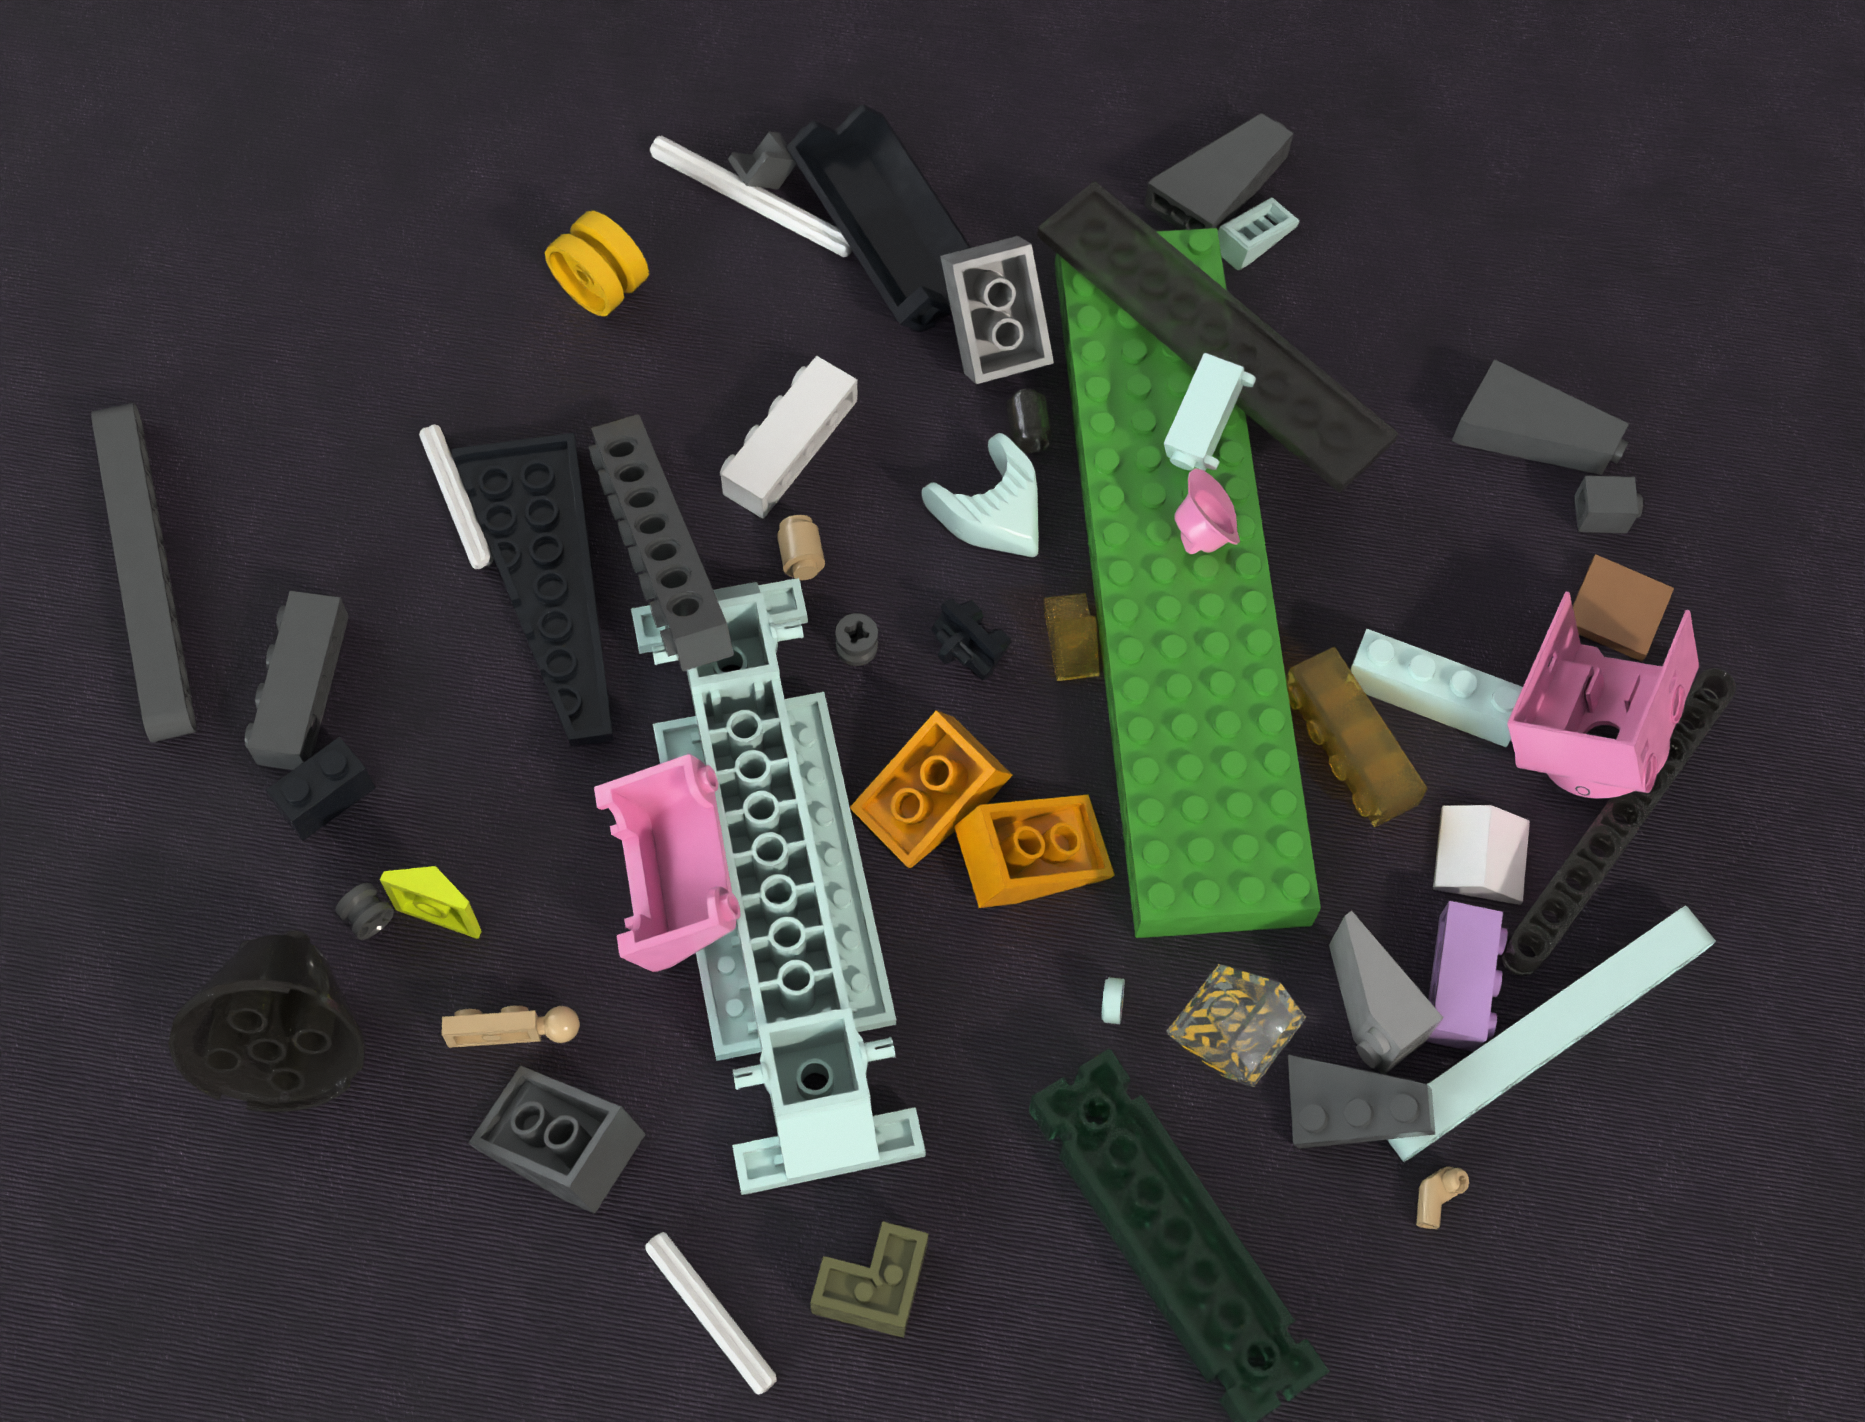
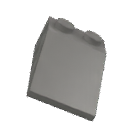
M1350 911L1340 923L1329 944L1352 1037L1357 1044V1052L1371 1068L1376 1067L1384 1075L1421 1047L1443 1017L1353 911Z

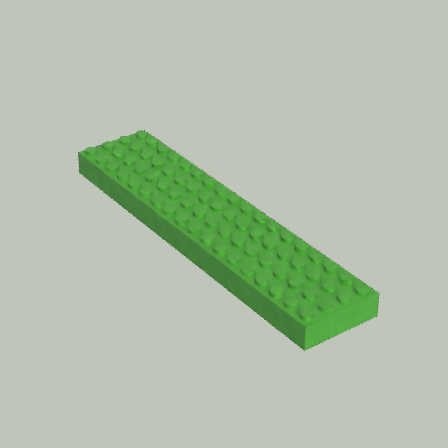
M1217 228L1059 236L1055 257V271L1135 938L1312 926L1321 906L1242 390L1212 457L1219 460L1216 470L1207 468L1205 471L1223 487L1234 506L1240 543L1235 545L1228 542L1210 553L1200 550L1194 554H1189L1185 551L1181 540V531L1175 522L1174 516L1188 495V475L1190 471L1172 464L1170 457L1166 456L1164 447L1165 439L1203 354L1207 353L1238 365Z

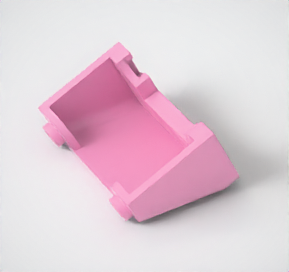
M691 754L594 787L597 808L600 810L609 808L615 817L616 824L610 826L611 835L619 838L623 843L634 916L624 919L625 927L631 931L617 935L619 955L621 958L652 972L671 968L730 933L736 927V919L740 918V906L731 889L715 791L718 790L717 776L710 765L705 766L701 760Z

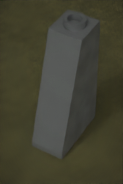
M1261 113L1152 178L1148 183L1144 207L1180 230L1217 228L1218 231L1220 226L1229 222L1238 214L1288 157L1294 133L1288 130L1282 123L1274 121Z
M1494 359L1462 416L1452 441L1459 445L1602 475L1609 461L1618 464L1629 442L1622 439L1629 423Z

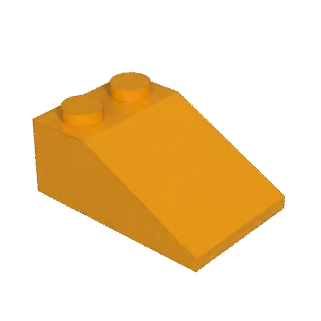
M935 711L850 806V809L908 868H912L954 833V826L979 805L987 804L1011 778L1012 774L953 716Z
M1089 795L983 804L976 807L954 826L979 908L1017 904L1100 882L1115 876Z

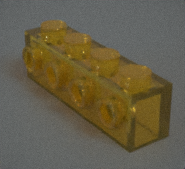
M1332 647L1291 667L1286 678L1290 706L1294 710L1299 709L1307 722L1306 727L1309 736L1316 745H1322L1329 756L1332 772L1338 780H1344L1353 793L1352 800L1360 815L1368 817L1375 828L1418 806L1428 788L1336 648Z

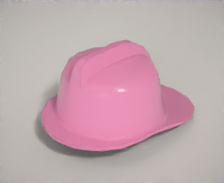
M1193 469L1188 475V495L1174 516L1175 522L1181 531V540L1185 551L1189 554H1194L1200 550L1210 553L1228 542L1237 545L1240 543V538L1237 532L1236 513L1228 494L1210 474L1201 469Z

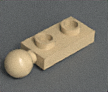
M508 1006L502 1008L501 1013L483 1014L482 1011L477 1009H462L456 1011L454 1016L442 1017V1036L449 1048L541 1041V1035H546L554 1042L565 1043L577 1035L580 1027L578 1015L573 1009L566 1006L554 1007L545 1016L541 1017L537 1016L535 1010L529 1011L524 1006Z

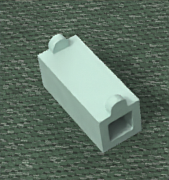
M1207 353L1203 354L1164 442L1166 456L1170 457L1172 464L1188 471H1192L1194 467L1204 471L1207 468L1211 470L1217 469L1219 460L1212 457L1243 385L1253 387L1256 377L1244 372V367Z

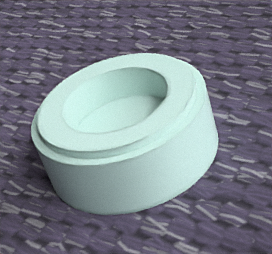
M1108 977L1105 980L1102 1001V1020H1104V1023H1121L1124 979Z

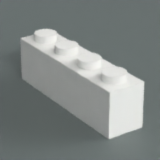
M818 356L813 359L808 367H801L795 374L792 387L784 396L779 395L773 401L767 418L760 426L754 425L745 438L744 446L737 455H730L723 463L720 470L723 495L764 519L857 402V379Z

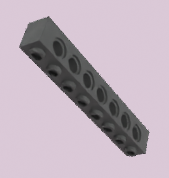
M634 415L591 428L595 445L588 446L595 471L599 470L598 475L604 494L612 493V495L607 497L614 520L623 519L617 522L624 545H633L628 548V552L635 573L643 571V574H639L638 577L646 600L654 598V601L649 602L656 628L665 626V629L661 630L660 634L667 656L676 654L682 672L734 656L726 619L640 415Z

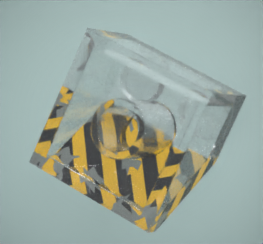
M1218 964L1166 1032L1173 1040L1223 1077L1255 1087L1306 1017L1280 982Z

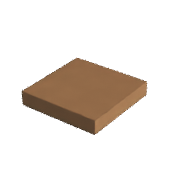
M1595 554L1572 605L1578 634L1642 662L1647 656L1674 588Z

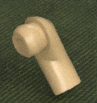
M1447 1166L1421 1182L1418 1194L1417 1226L1427 1229L1440 1228L1442 1204L1465 1192L1469 1186V1177L1463 1169Z

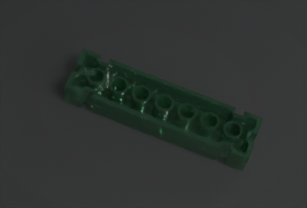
M1109 1048L1078 1068L1075 1084L1069 1086L1064 1077L1033 1095L1028 1111L1048 1141L1057 1136L1062 1140L1063 1146L1059 1155L1060 1160L1207 1383L1218 1377L1227 1390L1219 1401L1232 1421L1259 1422L1281 1405L1276 1396L1278 1393L1282 1392L1289 1402L1319 1382L1329 1373V1370L1307 1338L1298 1344L1295 1343L1287 1331L1295 1320L1143 1096L1140 1095L1133 1100L1130 1099L1126 1091L1131 1078ZM1088 1112L1093 1117L1101 1115L1103 1117L1102 1124L1098 1125L1095 1121L1088 1122L1086 1120ZM1261 1354L1266 1362L1261 1368L1259 1366L1252 1368L1247 1360L1251 1355L1256 1357Z

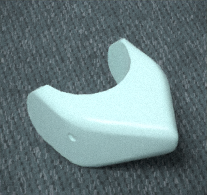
M997 433L988 441L989 453L1003 477L1002 481L994 489L988 490L985 494H976L972 497L964 494H952L935 482L929 483L922 489V499L927 509L960 540L981 548L1027 557L1037 556L1039 550L1038 488L1035 470L1028 457L1006 435Z

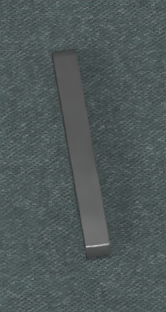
M135 402L92 411V425L144 728L151 743L195 733L197 728L142 420Z

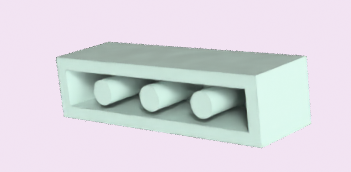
M1369 629L1365 631L1344 684L1345 687L1503 747H1507L1511 741L1507 722L1523 688Z

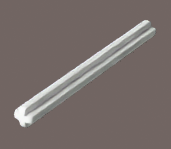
M657 136L652 143L650 152L653 158L842 257H848L852 252L842 233L834 225L761 187L746 186L740 176L663 136Z

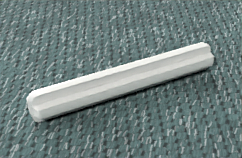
M434 424L421 429L419 432L420 439L472 567L474 569H481L484 566L491 565L494 560L440 426Z
M664 1232L655 1235L645 1245L646 1252L754 1392L760 1395L767 1391L777 1381L774 1371L669 1236Z

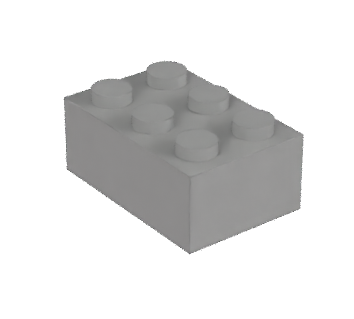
M1019 236L940 256L963 370L966 376L976 384L1054 364L1031 243Z

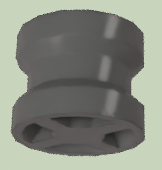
M860 613L846 615L839 621L835 632L838 657L844 663L851 666L868 664L874 659L878 649V629L876 623L869 616Z
M367 882L354 887L346 893L335 909V912L342 920L349 921L352 924V932L359 940L368 939L377 934L390 922L394 915L393 908L388 902H381L377 898L378 892L375 887Z

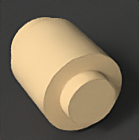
M806 515L787 517L780 523V530L777 533L784 573L795 579H811L825 566L818 527Z

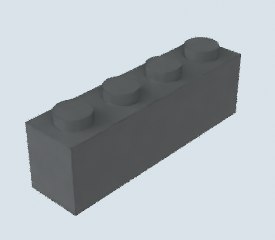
M289 591L286 606H280L276 622L279 631L276 643L270 644L266 655L268 673L265 683H260L256 691L255 704L258 710L255 721L248 724L245 732V747L248 748L257 765L294 770L313 756L349 618L341 597Z

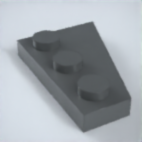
M1288 1055L1293 1145L1298 1149L1436 1135L1432 1089L1428 1084Z

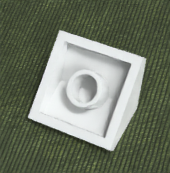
M1492 805L1442 806L1433 890L1521 905L1524 894L1530 821Z

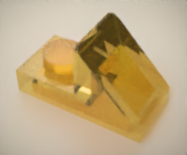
M1086 593L1044 598L1043 609L1057 681L1099 676L1097 623L1095 616H1090Z

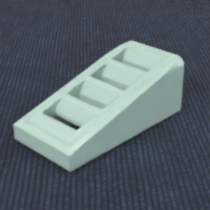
M1271 197L1220 226L1218 237L1221 257L1236 270H1240L1252 263L1298 226L1299 220ZM1265 216L1269 217L1277 225L1274 226L1270 221H1268L1265 218Z

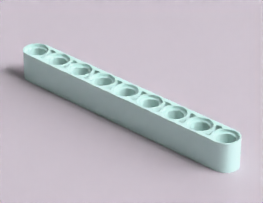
M1687 906L1682 907L1428 1083V1086L1432 1089L1436 1135L1388 1139L1387 1141L1403 1162L1409 1160L1710 948L1716 940Z

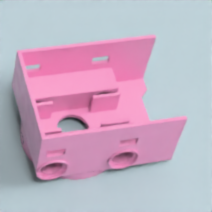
M1565 591L1507 722L1517 768L1547 773L1556 785L1582 797L1611 798L1633 791L1649 793L1654 786L1656 775L1667 760L1671 735L1675 725L1682 716L1685 700L1699 668L1690 610H1685L1663 666L1604 657L1598 647L1582 645L1580 643L1570 592ZM1600 725H1610L1619 730L1617 739L1586 733Z

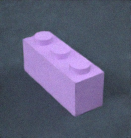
M1449 901L1440 914L1428 1000L1442 1015L1443 1019L1426 1042L1475 1052L1487 1039L1492 1040L1497 1024V1014L1491 1012L1492 996H1498L1502 983V971L1496 970L1497 956L1503 954L1508 935L1507 929L1501 928L1503 912Z

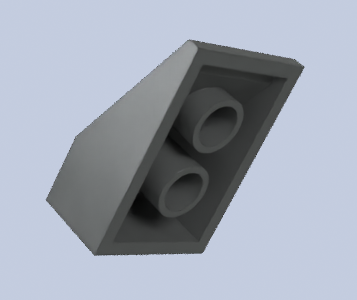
M520 1065L469 1141V1144L560 1199L595 1214L646 1134L621 1106Z

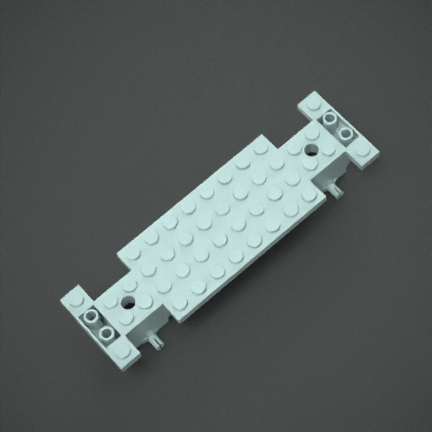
M799 578L763 585L753 582L714 589L713 591L728 625L734 656L687 670L695 716L653 724L660 764L691 754L701 760L705 766L710 765L718 780V790L715 791L731 889L740 906V918L736 919V927L733 931L696 952L716 1061L762 1052L759 1065L732 1069L736 1090L764 1083L771 1097L778 1136L732 1145L742 1195L925 1157L926 1153L916 1107L872 1116L870 1094L866 1079L868 1062L895 1057V1051L891 1037L864 1043L858 1032L896 1025V1016L825 693L820 692L784 699L776 657L778 642L803 638L801 624L808 623ZM650 606L632 608L631 612L639 654L653 652L655 665L677 661L676 654L667 656L660 631L664 630L665 626L656 628ZM727 665H737L741 668L740 670L725 673L721 671ZM812 1073L822 1074L828 1080L827 1084L819 1090H810L802 1082L806 1076Z

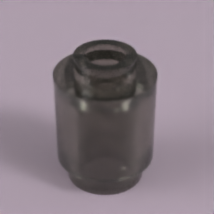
M1023 389L1015 392L1013 397L1006 402L1011 441L1023 453L1040 452L1049 446V439L1052 435L1046 397L1033 389Z

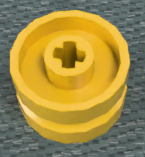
M586 211L573 223L570 228V234H561L545 251L546 263L562 288L578 304L598 316H608L621 304L624 299V293L634 292L649 276L648 264L632 238L617 223L597 211Z

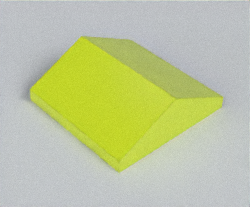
M436 866L383 872L380 881L396 911L479 939L482 931L469 901Z

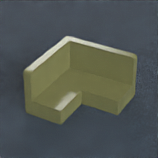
M882 1221L870 1268L823 1256L811 1299V1313L904 1338L928 1245L929 1233Z

